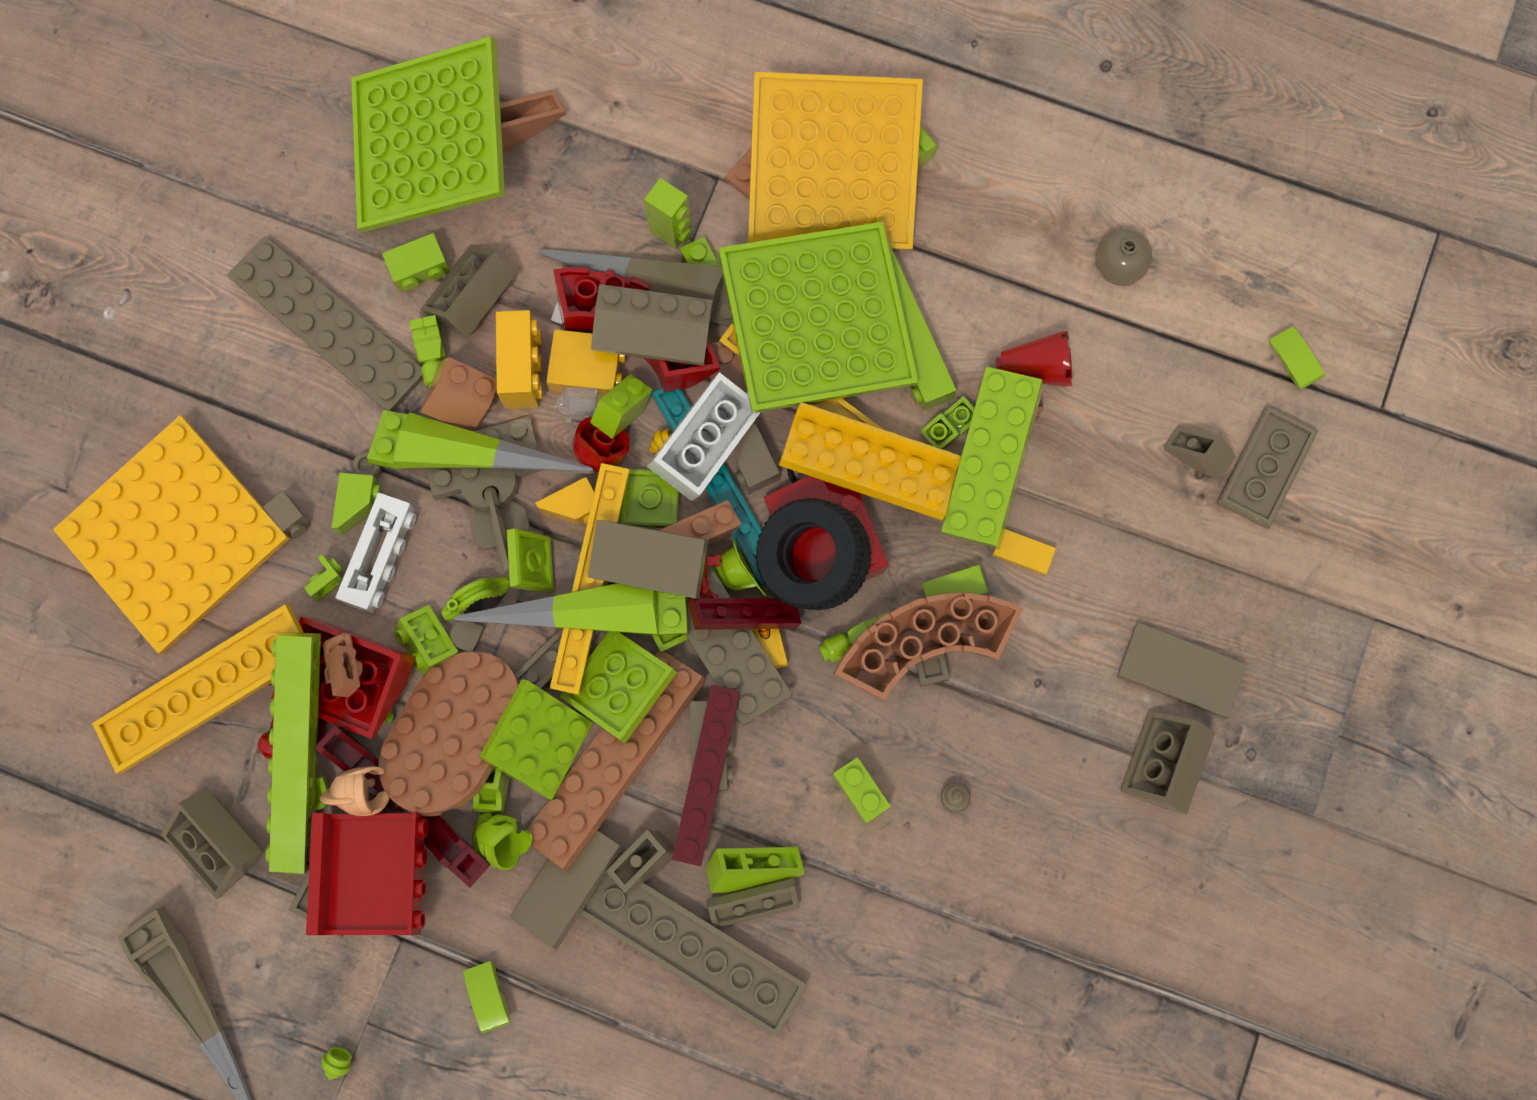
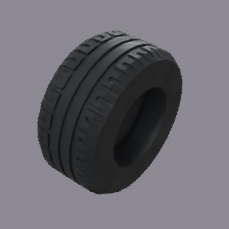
M797 499V501L794 500L781 506L764 523L765 526L761 529L762 533L758 536L759 541L757 540L756 566H758L757 570L760 573V578L763 579V584L767 586L768 591H771V594L776 596L778 600H782L783 603L795 608L824 610L842 605L843 602L846 603L863 586L862 583L865 582L866 575L868 576V569H870L872 559L870 557L872 554L870 550L871 543H869L870 539L867 536V531L864 530L863 524L845 507L822 499ZM819 527L828 531L834 541L835 560L831 570L824 578L816 582H808L803 580L794 568L792 560L793 548L801 534L810 528Z

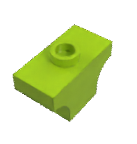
M494 767L483 787L473 797L472 808L474 811L504 814L510 776Z

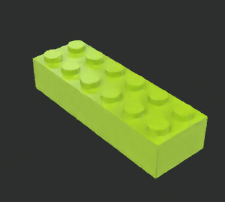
M986 366L941 530L945 536L1000 549L1044 388L1042 379Z

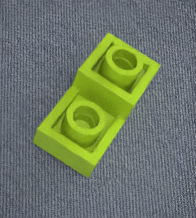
M1294 326L1269 339V346L1283 362L1285 371L1300 390L1325 377V373L1316 357Z
M962 396L943 414L940 413L920 432L933 447L943 450L969 430L975 408Z
M980 565L922 583L926 597L945 593L984 594L989 592Z
M488 961L464 970L463 974L468 995L480 1031L486 1033L510 1024L505 995L500 991L495 964L492 961Z

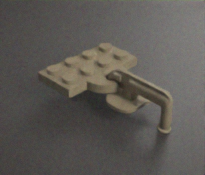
M530 416L474 431L539 451ZM426 468L434 500L462 493L466 502L473 508L478 509L470 523L474 541L482 549L497 548L502 571L510 582L507 530L514 528L525 531L530 530L525 508L511 501L517 490V478L543 470Z

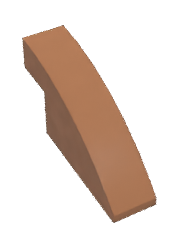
M554 90L500 103L503 152L526 141L565 115L566 110Z

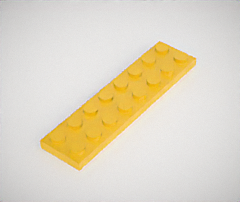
M284 604L94 721L92 725L115 773L123 774L270 684L273 669H275L272 644L274 639H276V635L284 632L304 633L291 606Z

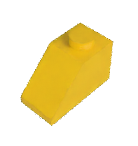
M587 477L543 498L536 502V505L543 515L576 525L583 523L587 525L594 491Z

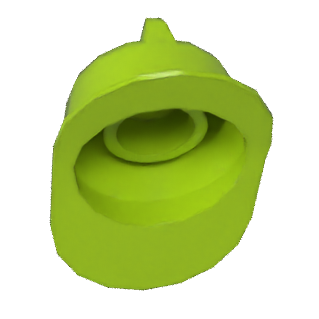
M733 538L734 546L721 554V559L718 560V562H722V566L715 567L720 580L728 588L737 591L758 587L763 595L768 598L766 592L749 569L737 541Z

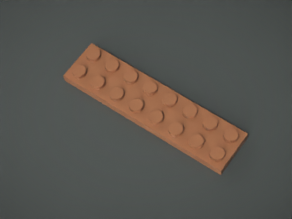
M658 650L655 657L672 667L677 674L627 742L624 744L601 728L563 779L553 799L547 801L527 828L532 833L531 846L566 872L706 681L703 676L665 651L661 653Z

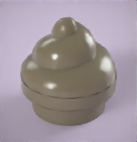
M950 783L942 790L941 802L951 812L963 811L970 803V792L961 783Z

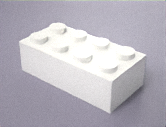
M719 372L709 382L647 467L689 500L693 501L700 496L761 412L751 414L747 393Z

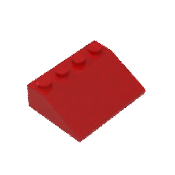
M807 476L764 496L770 515H773V512L778 511L784 504L804 498L822 499L845 507V509L851 511L860 520L870 539V550L872 552L870 557L872 559L870 569H868V576L866 575L865 577L866 580L883 574L888 568V562L859 492ZM813 527L806 530L797 539L793 548L792 560L797 574L803 580L808 582L819 581L831 570L836 554L835 544L831 535L825 529Z
M301 616L299 624L304 633L321 634L318 718L374 739L404 689L416 656L319 619ZM344 632L351 635L353 648L356 650L355 659L362 663V673L359 677L360 687L350 697L333 696L331 684L326 683L324 673L326 669L323 651L324 642Z

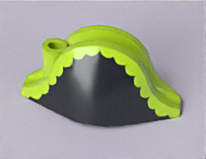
M473 577L467 579L454 590L441 614L445 621H457L454 619L455 616L496 608L511 588L510 582L506 577Z

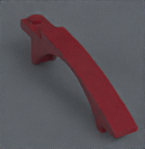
M318 718L317 745L314 748L343 771L358 767H379V759L343 727ZM368 772L364 774L366 779L375 780V785L368 787V792L374 797L379 792L385 791L379 775H373ZM389 798L385 806L392 813H410L402 809L391 798ZM440 815L425 816L429 823V832L424 841L425 846L445 868L452 871L471 888L491 865Z

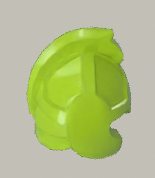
M479 814L472 832L473 848L491 865L490 867L510 870L517 865L520 856L529 850L532 844V833L529 830H521V833H518L517 819L501 814Z

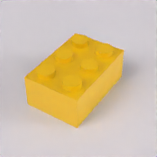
M530 310L496 312L497 394L505 410L539 408V399H543V384L540 382L538 372H543L542 356L539 355L538 346H542V331L538 327V320L533 319Z

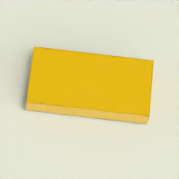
M1005 529L1000 549L995 548L992 556L1046 576L1056 548Z

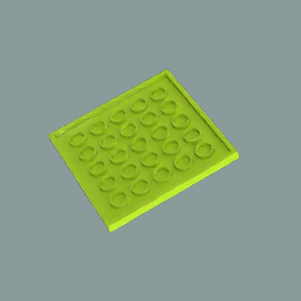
M489 36L351 77L358 230L367 232L505 196L497 45L494 38Z
M883 222L718 248L751 414L798 406L802 402L810 404L918 384L919 381Z

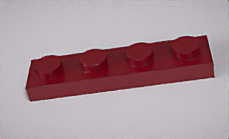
M692 598L688 603L695 630L797 629L801 624L798 609L783 603L782 600L777 598Z

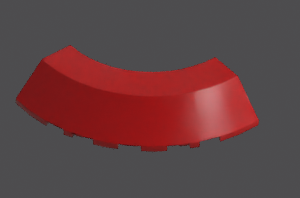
M585 267L553 269L564 331L593 333L599 284L649 291L650 284L635 277H631V280L626 277L615 275L614 271L607 270L606 273L590 271V268ZM708 338L704 366L644 358L656 373L663 393L691 388L720 370L715 351Z

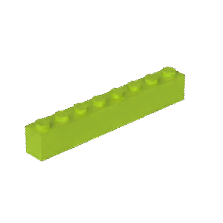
M284 632L276 635V639H274L272 644L275 669H273L271 674V684L275 686L274 698L270 704V714L274 716V723L270 730L269 743L273 745V756L268 764L269 774L272 775V786L269 787L267 794L268 803L271 804V815H269L266 825L267 832L270 833V844L266 849V861L269 862V872L305 874L309 870L312 813H315L317 750L314 747L317 745L321 634Z

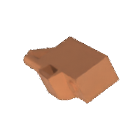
M344 632L324 642L323 651L326 663L324 673L326 683L331 684L333 696L350 697L360 687L359 677L362 673V663L355 659L356 650L353 648L351 635Z

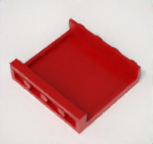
M418 812L374 814L369 816L312 813L306 935H421V929L424 928L426 919L425 912L422 910V898H425L427 891L426 881L423 880V868L426 867L428 861L427 850L424 849V841L429 832V823L425 816Z

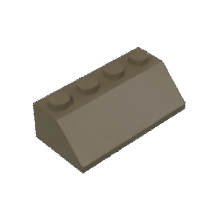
M599 284L591 350L704 366L712 300Z

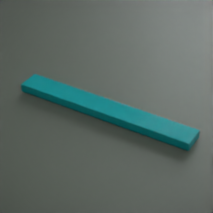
M660 388L652 392L651 395L670 429L674 431L691 406L681 389L663 393V389ZM723 463L705 490L714 506L726 500L729 501L742 524L732 537L737 541L754 576L760 585H763V579L760 578V573L757 570L758 566H756V547H758V536L762 533L761 527Z

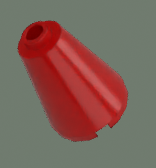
M1060 331L1001 351V357L996 358V368L1042 379L1043 384L1073 386L1068 331Z

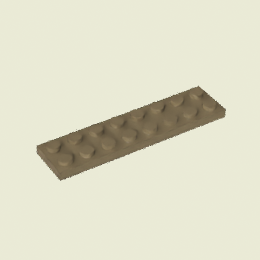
M266 236L227 274L236 285L384 410L393 412L423 380L421 366Z
M607 873L580 914L776 1038L807 986L800 979L645 883H642L628 893H624Z

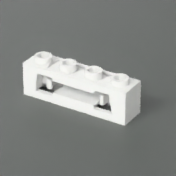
M378 492L335 599L345 605L374 614L376 608L379 609L385 597L383 590L386 582H390L395 573V566L393 565L397 555L400 556L405 549L406 540L404 538L407 530H411L416 521V510L410 503ZM381 526H383V529L388 532L371 572L373 578L369 581V578L364 576L367 573L382 536V532L379 531Z

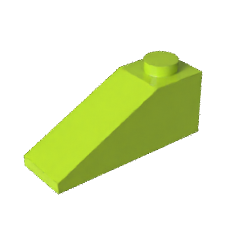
M798 847L719 848L714 851L705 867L711 893H735L803 876L805 873Z

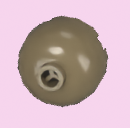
M1118 229L1111 232L1101 241L1095 255L1096 267L1104 275L1103 278L1117 286H1129L1142 279L1152 262V248L1148 240L1141 233L1132 229Z

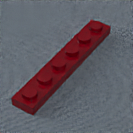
M711 685L672 860L702 866L740 696V691Z

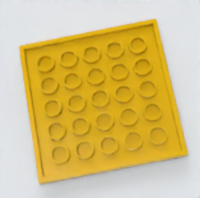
M754 72L748 243L883 222L887 242L890 243L891 248L913 249L923 79Z
M181 415L53 529L154 650L162 655L290 540V537L280 530L262 509V505L185 417Z

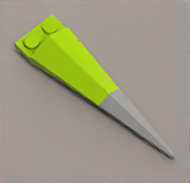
M387 410L382 412L367 456L369 464L394 469L505 468L585 474L594 473L593 468L410 412L407 415Z
M619 583L454 617L457 621L649 635L689 633L687 597Z

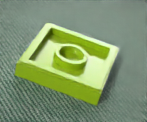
M629 469L630 473L621 508L620 523L637 527L665 528L678 522L679 491L652 470Z
M516 528L507 530L510 587L545 594L554 592L550 536Z

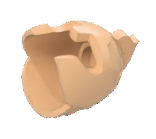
M368 766L344 771L335 778L331 788H328L319 799L324 804L338 806L350 815L369 816L377 814L387 805L390 797L383 791L379 792L373 800L368 801V787H373L375 780L366 779L364 774L368 772L373 775L384 774V769Z

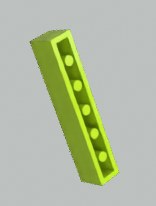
M888 243L919 381L917 385L912 386L913 388L910 391L916 404L920 403L924 411L954 399L957 390L890 243Z

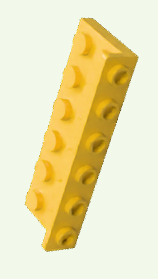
M802 402L799 403L779 466L943 521L961 456Z

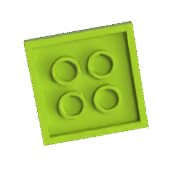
M608 631L587 659L580 694L563 692L560 698L625 744L677 672L621 633Z
M521 679L479 758L542 797L552 800L593 723L530 681Z

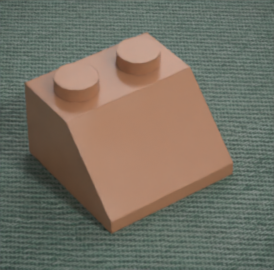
M448 357L440 361L420 413L440 422L474 432L491 405L497 390V379Z

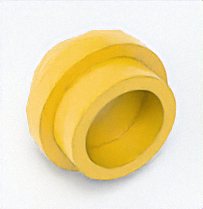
M669 428L657 430L653 434L649 451L657 453L673 431Z

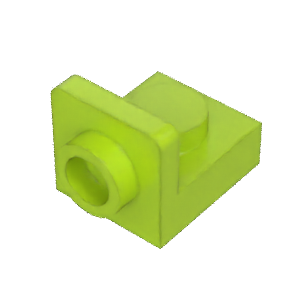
M323 554L317 558L327 570L312 576L309 584L304 587L310 597L317 602L340 586L343 577L340 575L343 568L333 557L328 559Z

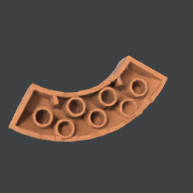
M945 593L914 600L887 613L868 627L842 657L833 674L875 698L886 700L893 687L908 672L909 668L933 656L951 651H968L987 659L999 660L1023 608L1006 600L974 593Z

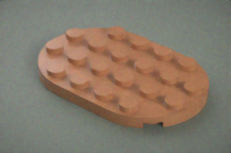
M462 652L429 669L422 677L388 733L379 756V767L384 769V774L379 775L381 784L392 801L402 809L410 813L418 812L422 816L442 815V812L456 806L458 808L462 807L483 787L494 766L479 758V755L519 685L517 676L504 661L485 652Z

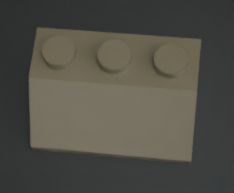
M470 245L421 310L429 316L435 315L442 325L455 334L468 338L478 330L480 321L486 313L493 310L496 300L502 292L511 286L512 279L517 272L495 251Z
M1149 710L1121 792L1160 808L1187 815L1215 732L1197 720Z
M207 788L178 803L161 833V836L216 899L225 894L249 872L263 853L257 842L248 836L240 827L239 822L225 810L219 799L213 796Z

